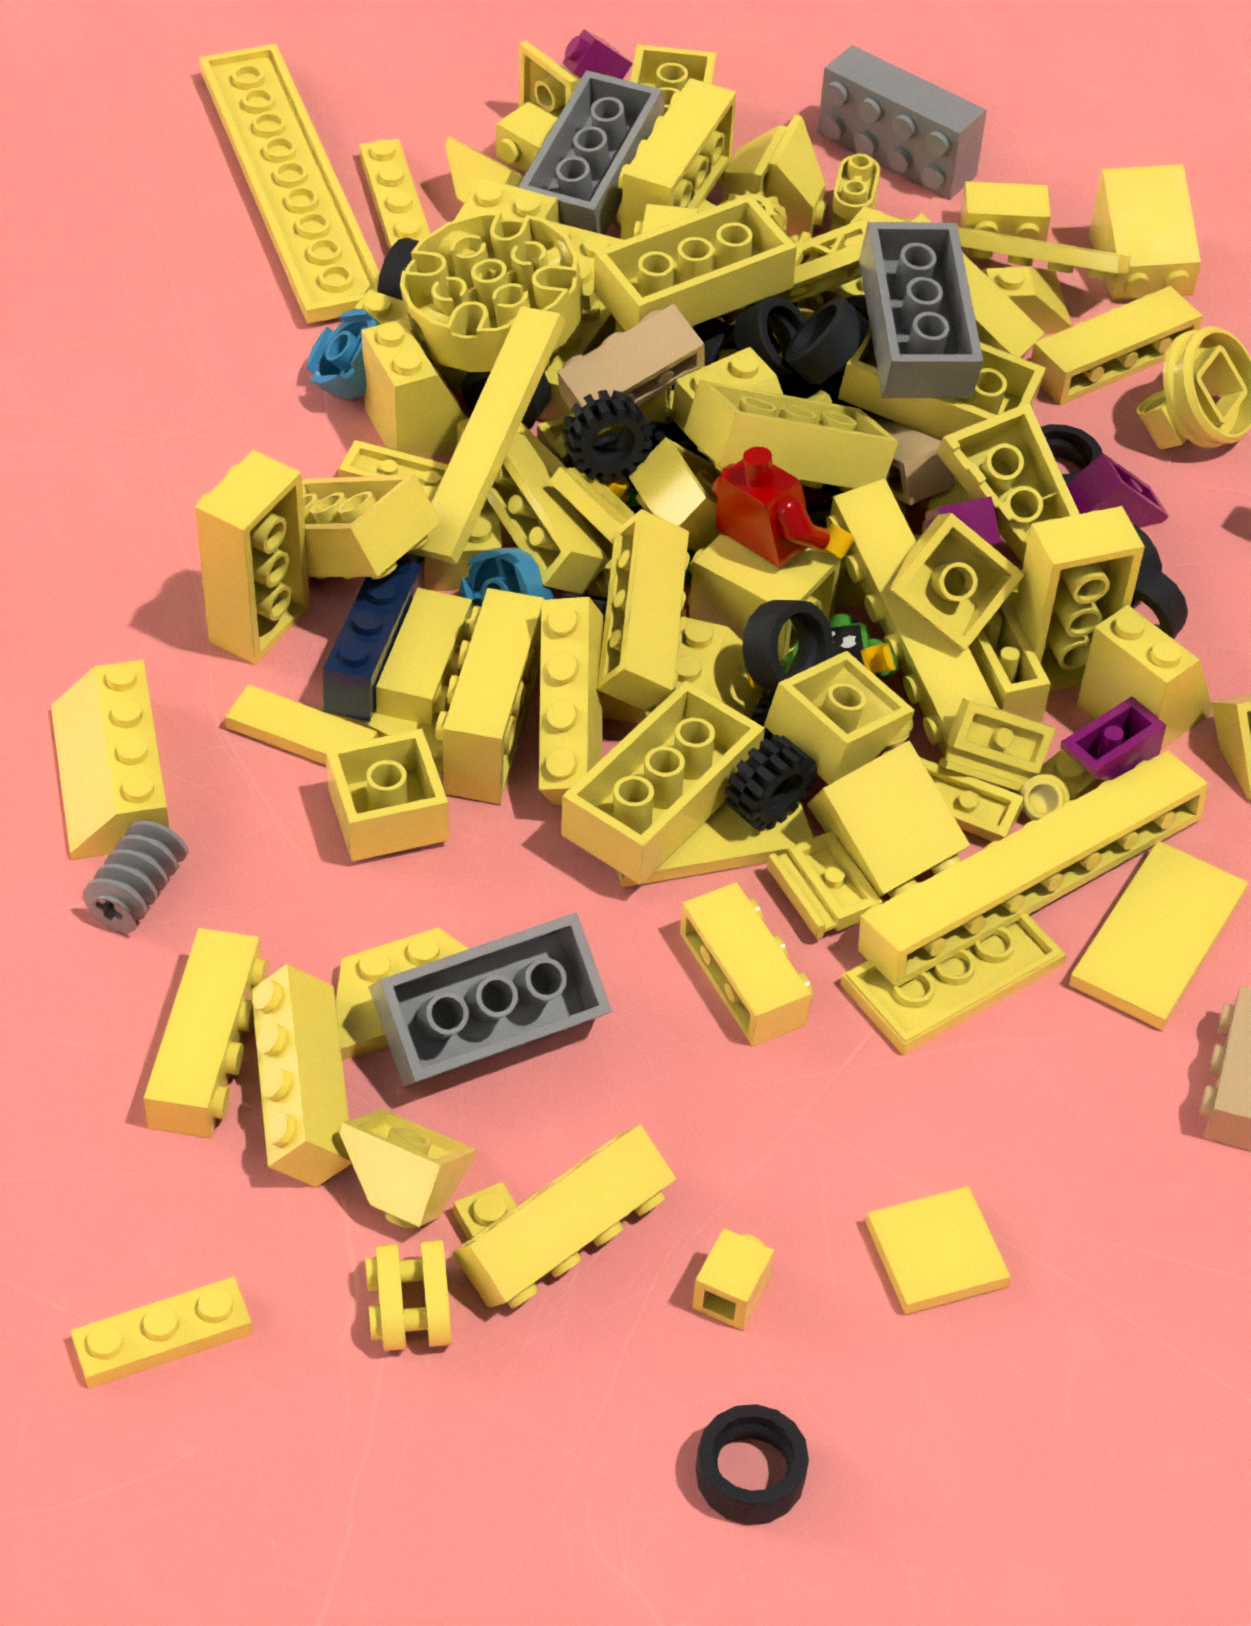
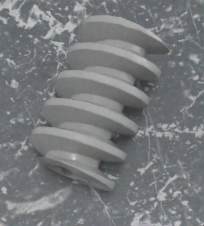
M137 821L132 823L127 829L125 837L118 841L114 851L106 858L104 865L97 870L94 880L90 881L85 887L83 899L88 911L108 929L120 933L135 931L138 926L135 920L145 917L148 912L147 906L154 904L158 897L157 891L163 890L166 887L168 877L173 876L178 869V862L184 861L188 855V848L183 839L173 830L153 821Z

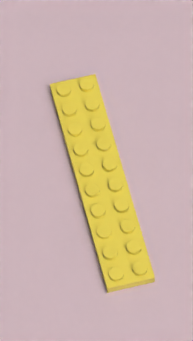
M277 44L199 57L200 72L307 324L338 318L344 312L354 309L368 290L377 292L380 272Z

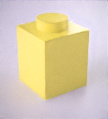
M723 1228L695 1279L692 1309L743 1331L771 1279L775 1250L765 1246L762 1241L752 1235H739Z

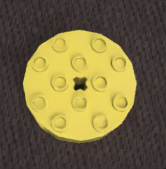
M501 212L478 213L448 222L419 241L411 252V262L405 268V271H402L400 288L408 325L425 353L441 366L453 367L467 372H491L521 306L560 313L566 321L552 355L561 349L562 345L566 343L581 322L584 293L578 255L568 235L545 219L526 215L524 221L520 219H503Z

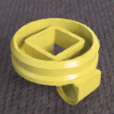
M1206 326L1199 330L1184 332L1176 337L1171 343L1164 361V390L1146 398L1136 409L1156 446L1159 449H1167L1182 445L1188 439L1193 444L1202 448H1216L1240 441L1251 429V357L1238 338L1217 326ZM1222 394L1220 400L1215 404L1212 396Z

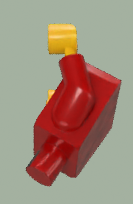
M756 446L747 449L743 454V459L738 463L727 465L712 485V491L717 496L716 529L779 568L807 548L830 552L842 559L855 540L853 535L837 525L830 524L828 529L812 524L807 513L801 483L796 477L773 464L772 453L768 448Z

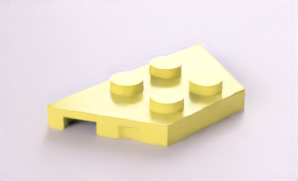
M437 927L343 957L341 959L335 1001L342 1061L389 1046L368 988L370 985L380 979L465 951L469 948Z

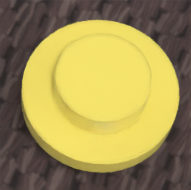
M1050 774L1032 777L1025 783L1020 794L1024 796L1022 809L1031 820H1039L1059 809L1067 801H1070V793L1066 784L1058 777Z

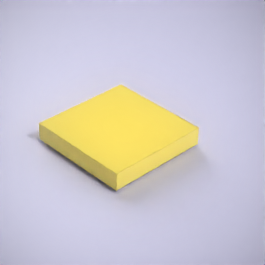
M969 1186L867 1213V1228L905 1315L1009 1286L1011 1276Z

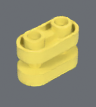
M858 153L848 156L841 161L833 192L829 232L848 225L863 206L876 210L881 168L879 163L870 156Z
M443 1240L420 1241L421 1259L399 1260L398 1244L376 1245V1257L365 1258L368 1292L379 1291L380 1305L369 1306L371 1341L383 1340V1351L406 1349L405 1332L421 1330L428 1331L429 1347L452 1345ZM423 1281L425 1307L403 1309L401 1283Z

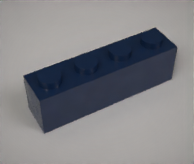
M405 553L396 561L397 567L387 576L380 579L365 578L323 668V712L371 721L376 709V685L417 587L424 589L425 557Z

